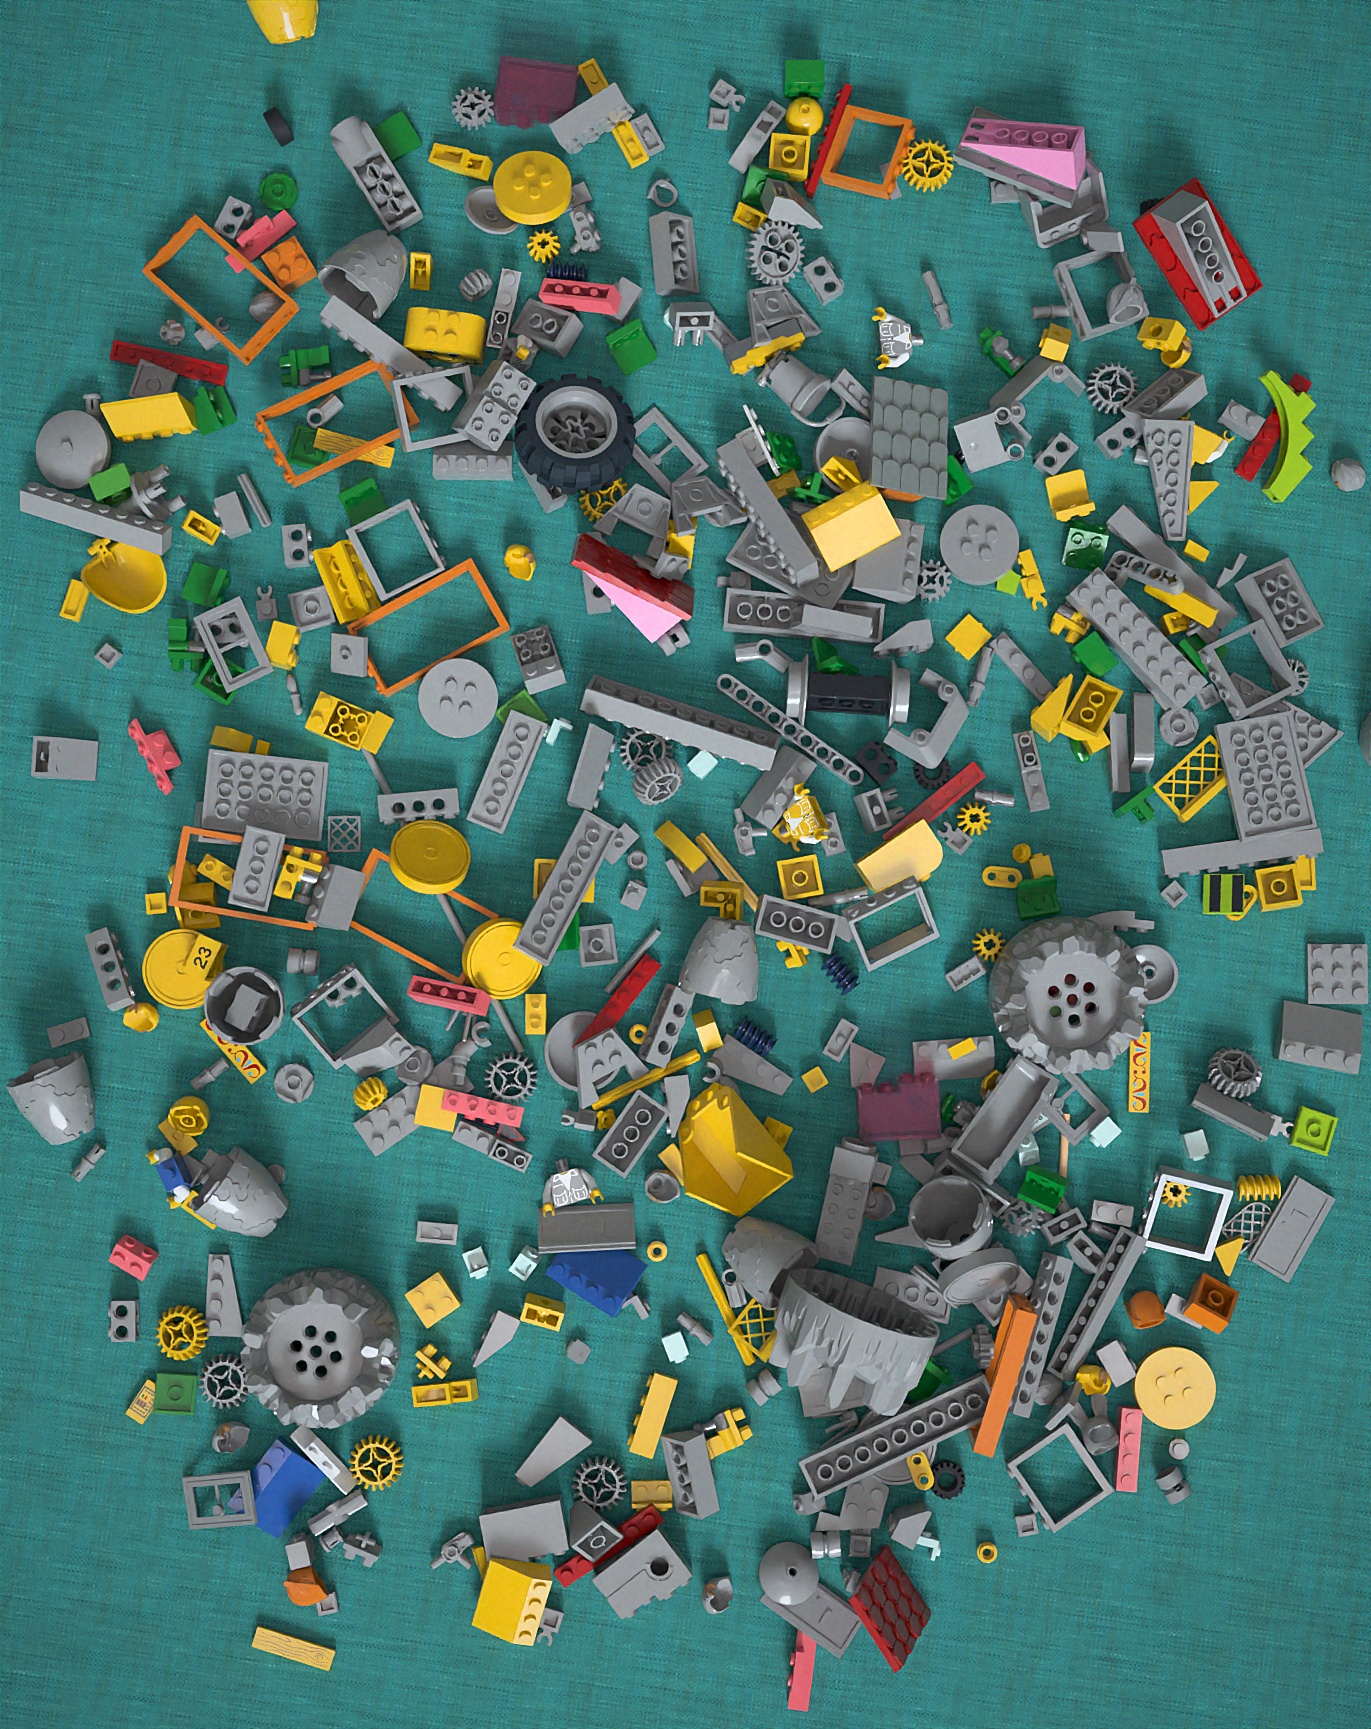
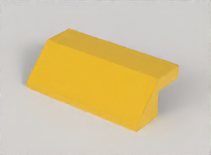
M350 539L341 540L332 547L316 549L312 552L340 625L353 623L382 607L374 586Z

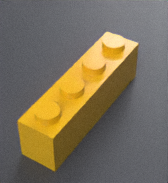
M657 1371L654 1372V1375H649L646 1384L649 1387L647 1395L643 1394L640 1406L643 1409L641 1415H636L633 1425L637 1427L634 1434L630 1433L627 1445L630 1446V1452L653 1459L678 1378Z

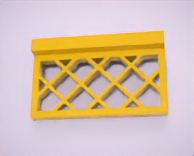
M1211 734L1153 786L1156 790L1155 792L1173 810L1182 823L1188 821L1227 785L1224 770L1218 768V757H1220V754H1218V743ZM1208 741L1215 746V754H1204V745ZM1192 756H1201L1200 767H1189ZM1204 757H1215L1214 768H1203ZM1178 769L1186 770V781L1175 780V772ZM1189 770H1200V781H1189ZM1203 771H1214V780L1203 782ZM1163 782L1172 783L1171 794H1164L1158 787ZM1175 783L1186 784L1185 795L1174 794ZM1189 784H1200L1197 795H1188ZM1174 797H1185V806L1181 810L1174 805Z
M752 1298L727 1332L766 1363L770 1358L777 1330L775 1328L773 1332L764 1333L763 1321H771L775 1317L762 1318L761 1307L763 1306L760 1304L754 1305L756 1300ZM751 1308H759L760 1319L748 1320L747 1312ZM746 1315V1321H741ZM761 1322L762 1333L750 1334L749 1323ZM747 1323L748 1335L739 1336L734 1332L738 1324ZM763 1336L764 1344L759 1350L751 1345V1337ZM743 1338H748L749 1343L745 1341Z

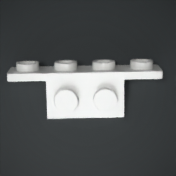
M745 404L743 408L752 426L735 436L756 468L769 462L775 475L779 476L778 468L780 467L777 466L774 457L772 458L770 454L772 451L768 440L764 441L763 436L766 434L761 424L758 426L755 420L758 417L754 409H749Z
M300 1426L290 1435V1438L343 1494L346 1495L357 1484L359 1480L352 1478L353 1474L309 1428Z

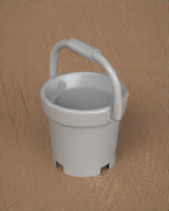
M788 355L787 357L790 360L787 363L782 360L774 368L769 376L772 382H767V386L790 408L791 414L797 420L813 427L830 425L843 414L846 400L830 385L831 380L827 376L816 373L793 355ZM830 388L840 397V408H837L828 415L824 421L813 422L805 418L821 403Z

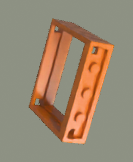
M847 104L820 175L823 183L889 200L891 193L896 189V179L902 173L903 160L909 154L910 141L915 137L914 132L916 128L913 121ZM856 118L902 129L882 185L836 174Z

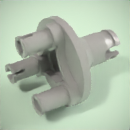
M163 463L152 471L145 473L136 472L131 475L130 486L132 495L119 506H116L115 509L125 510L137 516L145 514L153 521L165 522L170 516L174 515L176 510L186 506L187 500L183 494H179L170 501H165L162 493L167 491V486L161 487L165 485L161 479L170 475L171 471Z

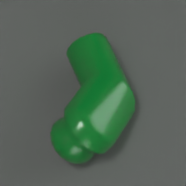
M1070 737L1071 750L1077 762L1081 764L1089 762L1090 755L1088 752L1082 753L1080 740Z
M949 1092L941 1102L939 1112L944 1122L953 1123L955 1120L953 1119L954 1114L951 1105L956 1097Z

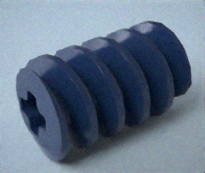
M551 259L548 265L547 278L587 282L588 269H585L584 263L581 264L579 269L576 262H574L571 268L569 261L563 267L561 260L555 266L553 259Z
M837 950L822 962L821 970L828 969L826 977L833 975L831 983L838 982L836 989L843 988L841 996H843L860 983H856L859 976L851 977L854 972L853 969L846 970L849 964H841L844 958H836L839 953Z
M745 1016L735 1030L734 1038L738 1039L742 1036L741 1043L749 1041L748 1048L755 1045L754 1052L757 1053L762 1050L761 1057L763 1058L770 1052L778 1039L772 1041L773 1034L766 1037L767 1030L764 1029L759 1032L760 1025L758 1024L753 1027L754 1020L747 1023V1016Z

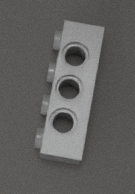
M601 532L585 533L607 546L606 537H602ZM582 570L588 615L611 612V606H614V602L605 593L602 596H595L593 594L594 590L600 587Z
M457 788L377 795L379 819L385 825L395 824L397 820H404V823L415 822L418 818L436 820V817L444 816V819L456 818V815H459L460 812ZM435 801H442L444 807L437 810L433 807V803ZM415 803H422L424 809L420 812L413 809ZM400 804L404 807V811L399 814L395 813L393 807Z
M104 927L85 935L106 1006L114 1012L134 1004L136 992L133 985L129 984L128 981L130 974L122 962L125 960L124 955L116 944L119 943L117 934L108 927ZM106 948H109V951L106 954H103V951ZM115 965V968L112 971L108 972L109 968ZM117 983H121L118 989H114Z
M666 983L638 1052V1058L664 1069L666 1068L671 1059L674 1045L678 1042L681 1028L686 1022V1016L693 1004L695 994H686L681 991V988Z

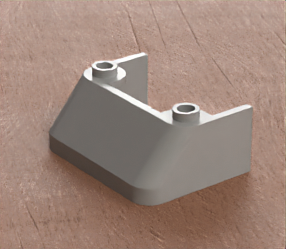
M1089 157L1085 159L1088 176L1084 177L1072 208L1055 203L1042 209L1041 204L1037 200H1032L1025 191L1018 189L1022 214L1039 247H1051L1081 234L1082 227L1107 221L1109 211L1102 171Z
M1041 355L1033 358L991 398L988 406L991 409L1000 402H1007L1011 405V420L1003 425L1015 438L1021 439L1025 447L1029 444L1032 436L1019 424L1026 414L1025 407L1019 402L1020 399L1046 375L1053 382H1064L1078 397L1086 387L1065 364ZM1002 409L998 411V414L1004 417L1008 415V412Z
M927 668L918 683L938 694L943 701L948 703L931 733L924 729H915L910 737H907L891 728L883 742L926 768L933 769L940 764L969 714V707L955 684Z

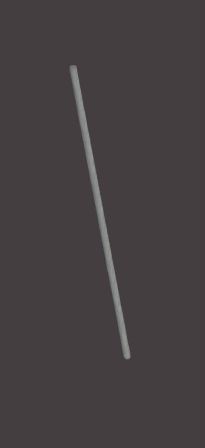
M361 747L384 795L393 794L373 754ZM398 804L393 807L395 813H402ZM398 820L401 828L408 824L404 823V820ZM436 894L464 949L467 937L445 894ZM491 998V1003L517 1054L525 1051L499 999Z

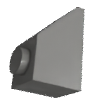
M1079 1230L1066 1244L1071 1258L1086 1275L1097 1273L1106 1255Z

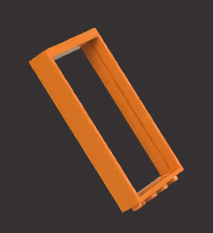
M197 215L189 218L182 229L172 235L171 240L158 250L157 255L148 261L142 270L147 279L246 366L300 310L292 298ZM199 228L285 302L241 350L156 276V273Z
M370 360L256 413L255 427L259 433H263L266 447L268 450L272 449L276 465L282 467L285 481L288 484L291 483L293 488L400 438L399 429L397 428L305 473L295 476L266 422L376 370L391 395L388 380H393L394 376L385 370L386 366L382 363L376 364ZM400 387L409 433L419 428L420 421Z
M472 558L346 626L349 630L346 634L358 635L357 632L467 571L472 575L500 625L498 628L389 688L368 653L367 673L370 678L375 677L377 683L374 685L380 695L383 693L387 698L423 678L426 672L436 663L449 658H460L510 630V626Z
M182 826L167 906L313 931V927H317V925L309 921L302 923L178 901L190 834L242 843L243 836ZM284 844L282 851L290 852L293 846ZM302 848L304 849V855L310 856L311 852L322 855L320 866L323 863L329 864V857H326L327 852Z
M376 848L372 849L361 870L366 876L358 900L380 859L389 863V855ZM455 890L445 892L447 895L490 917V920L502 917ZM351 920L350 926L450 981L462 986L470 983L464 971H462L460 977H457L360 923Z
M1021 1293L1009 1294L994 1341V1358L991 1359L990 1367L984 1373L991 1388V1393L982 1422L968 1428L966 1431L972 1451L992 1458L1037 1318V1314L1030 1301L1026 1299L1027 1296Z

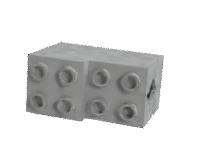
M492 360L451 428L482 449L497 451L517 420V414L537 383L506 361Z
M562 1494L482 1509L479 1519L487 1563H489L490 1558L531 1562L532 1557L534 1559H541L549 1553H554V1555L565 1554L566 1550H569L570 1536L567 1519L564 1514Z
M659 1524L595 1570L592 1581L600 1592L606 1596V1600L621 1620H623L625 1617L629 1619L635 1615L637 1608L642 1604L644 1606L649 1604L654 1599L653 1595L659 1601L663 1598L665 1600L669 1599L675 1593L674 1589L680 1585L684 1587L691 1581L692 1567Z

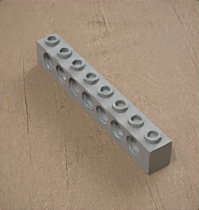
M1043 1252L1030 1297V1303L1037 1314V1318L1007 1412L1026 1418L1030 1417L1074 1263L1070 1259Z

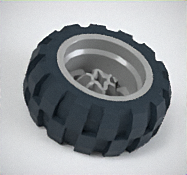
M564 374L561 376V380L555 382L553 378H550L537 385L536 392L532 390L516 416L518 418L515 423L514 443L515 451L520 456V463L529 475L537 474L536 481L550 490L552 486L561 488L562 494L575 495L576 490H585V494L601 490L602 483L605 482L607 485H610L622 475L623 469L629 465L633 455L636 429L633 426L634 416L630 406L627 403H622L623 397L611 385L605 388L601 385L602 381L589 375H587V379H578L576 374ZM559 419L561 425H559L555 420ZM605 435V438H596L598 436Z

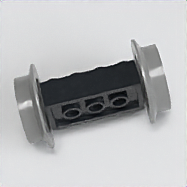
M806 654L802 662L789 661L786 717L798 718L801 726H803L805 708L806 711L878 716H885L886 713V731H889L893 724H906L910 694V669L897 668L895 661L891 660L888 678L880 675L865 677L862 674L849 676L842 673L824 674L823 672L809 673L808 678V654Z

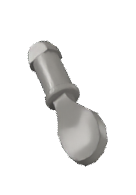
M289 674L286 678V686L292 693L290 698H292L293 711L296 715H301L303 708L300 703V694L297 692L294 676Z

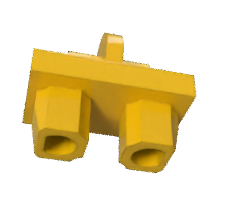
M780 940L776 942L780 952L789 948L792 954L784 959L787 968L801 967L808 963L805 955L810 953L808 948Z
M429 1343L423 1349L420 1348L415 1354L427 1365L424 1366L421 1362L416 1365L422 1371L418 1376L422 1378L425 1374L432 1379L435 1374L429 1370L431 1369L442 1379L448 1373L447 1370L452 1361L444 1355L437 1363L432 1356L438 1349L432 1343Z

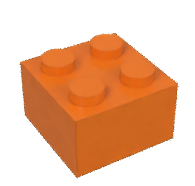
M292 236L261 256L273 278L286 294H289L318 275L295 236Z
M1203 1273L1193 1284L1183 1315L1219 1334L1229 1324L1240 1292Z

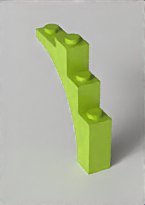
M1268 370L1262 372L1258 378L1265 385L1275 403L1280 420L1281 443L1274 470L1261 491L1273 503H1281L1313 468L1309 464L1308 458L1300 453L1314 438V435L1310 432V427L1301 422L1314 409L1316 404L1312 401L1311 395L1306 392L1294 393V389L1285 384L1277 372Z

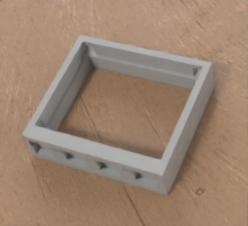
M1093 251L1058 263L1052 270L1081 342L1141 322L1149 315L1148 304L1144 301L1143 313L1140 316L1127 320L1126 323H1109L1092 329L1068 272L1112 257L1121 282L1130 283L1135 274L1133 267L1129 265L1127 260V253L1124 251Z
M462 362L453 363L451 368L444 369L443 366L433 367L432 372L425 373L424 370H418L413 372V376L406 377L405 374H399L394 376L393 380H388L404 452L467 440V438L458 432L411 441L400 385L462 373L468 400L474 391L469 365H463Z
M410 499L345 530L382 603L446 572L444 567L447 564L443 556H438L435 551L438 546L433 537L429 539L426 533L429 528L425 520L420 521L417 515L420 513L416 502L411 503ZM408 509L437 568L386 593L357 534Z
M1263 619L1247 625L1198 651L1202 659L1201 662L1208 670L1210 679L1215 683L1220 697L1225 701L1229 713L1232 714L1235 721L1301 688ZM1250 632L1282 691L1246 708L1214 649Z
M914 875L841 910L860 958L868 972L940 937L921 885ZM914 893L925 923L865 951L854 922Z
M354 963L343 966L339 974L328 978L321 988L311 991L303 1002H297L290 1011L293 1021L336 1070L345 1064L340 1058L384 1018L388 1019L393 1025L400 1021L394 1010ZM355 975L385 1010L386 1014L333 1054L301 1015L351 976Z
M1160 1165L1159 1171L1153 1176V1190L1149 1189L1147 1195L1148 1206L1143 1208L1142 1225H1138L1137 1233L1148 1239L1145 1246L1211 1262L1233 1195L1232 1182ZM1166 1180L1219 1193L1202 1247L1149 1234Z
M1065 1420L1005 1461L1008 1466L1005 1470L1012 1479L1016 1477L1020 1483L1017 1485L1023 1496L1026 1494L1029 1496L1031 1501L1028 1504L1035 1513L1039 1511L1043 1517L1040 1519L1046 1530L1050 1528L1053 1533L1114 1492ZM1064 1433L1101 1487V1490L1053 1522L1016 1466Z

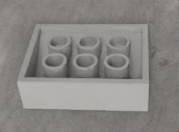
M893 518L901 535L855 559L851 588L905 605L915 598L925 525L907 519Z
M1289 557L1256 571L1235 583L1254 622L1260 619L1264 620L1279 649L1325 627Z
M591 723L587 730L567 802L569 807L583 811L586 809L592 813L593 809L598 808L600 798L597 795L599 790L604 788L606 779H603L605 771H609L611 760L608 758L610 752L614 753L617 741H614L615 737L613 734Z
M1283 1000L1273 1059L1348 1074H1358L1362 1049L1363 1015Z

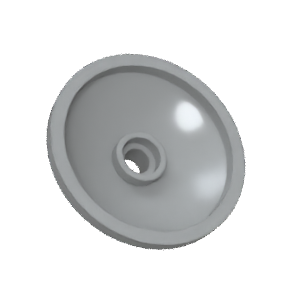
M480 186L468 193L464 202L465 213L469 220L479 229L491 234H507L519 226L520 223L506 217L498 208L493 186Z
M1143 944L1132 948L1141 964V968L1146 974L1147 992L1145 993L1148 997V1004H1155L1168 998L1175 990L1179 978L1178 966L1173 956L1164 948L1152 944ZM1152 969L1153 975H1148L1146 970Z
M794 1542L779 1543L771 1547L762 1557L759 1565V1581L766 1595L773 1601L782 1605H796L807 1600L817 1587L819 1579L818 1565L816 1560L812 1559L811 1552L804 1546ZM790 1568L794 1569V1576L789 1574Z

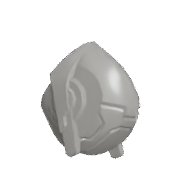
M1132 277L1130 283H1121L1109 291L1106 300V310L1110 323H1126L1127 320L1134 319L1143 313L1144 297L1141 288L1136 285L1137 278Z

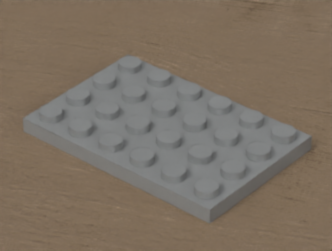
M782 507L814 555L818 565L819 578L798 589L795 583L791 584L788 580L786 569H781L776 560L778 557L775 552L771 553L768 549L766 538H761L756 529L758 527L757 524L750 521L728 554L726 561L809 605L834 610L853 580L855 560L831 572L805 530L801 516L790 513L789 510Z
M1291 711L1214 726L1240 843L1317 827Z
M208 749L200 829L244 834L246 825L284 833L286 834L285 838L321 842L329 763Z

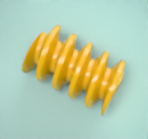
M1272 1174L1271 1178L1269 1175H1264L1263 1178L1260 1175H1256L1255 1178L1252 1175H1248L1247 1179L1245 1176L1240 1175L1236 1182L1238 1201H1241L1242 1195L1245 1196L1246 1201H1249L1250 1195L1253 1196L1255 1201L1258 1195H1261L1262 1200H1265L1266 1194L1269 1195L1270 1200H1273L1274 1194L1280 1199L1281 1185L1278 1176Z

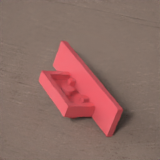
M285 209L272 220L267 215L263 218L260 217L253 223L250 229L244 230L239 234L236 239L239 247L235 250L252 263L292 230L297 223ZM230 254L225 258L237 274L245 269Z
M134 719L128 726L129 735L136 741L140 755L144 756L147 762L148 770L154 774L157 780L158 788L163 791L164 795H168L174 787L166 771L180 766L181 761L163 729L145 735L137 719Z
M448 1089L445 1090L441 1109L464 1114L463 1118L475 1121L477 1117L484 1119L483 1123L495 1125V1122L515 1127H520L524 1111L523 1107Z
M797 1630L795 1653H791L790 1665L793 1666L792 1674H788L787 1686H790L788 1709L808 1711L817 1643L800 1630Z

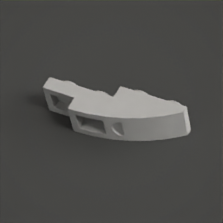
M771 100L752 125L728 164L745 174L750 164L755 160L769 137L784 118L787 110Z
M502 268L486 346L501 349L504 339L509 338L519 296L522 272Z
M1033 730L1013 734L1020 779L1029 811L1031 813L1049 809L1050 804L1041 772L1042 766Z
M1112 911L1087 918L1099 922L1112 931L1114 927H1116L1117 931H1128V928L1136 929L1137 933H1148V930L1154 929V921L1135 919V911Z
M459 1119L451 1136V1139L487 1154L489 1158L525 1173L533 1156L530 1152L478 1125L474 1126Z

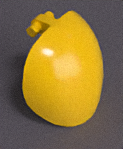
M104 537L94 541L87 551L91 556L96 552L97 554L81 570V580L85 587L102 602L127 613H144L155 607L162 599L167 585L166 571L160 555L117 541L105 547L111 541Z

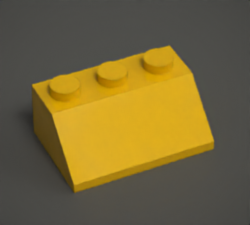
M1087 674L1061 720L1059 732L1075 740H1097L1122 696L1123 690Z

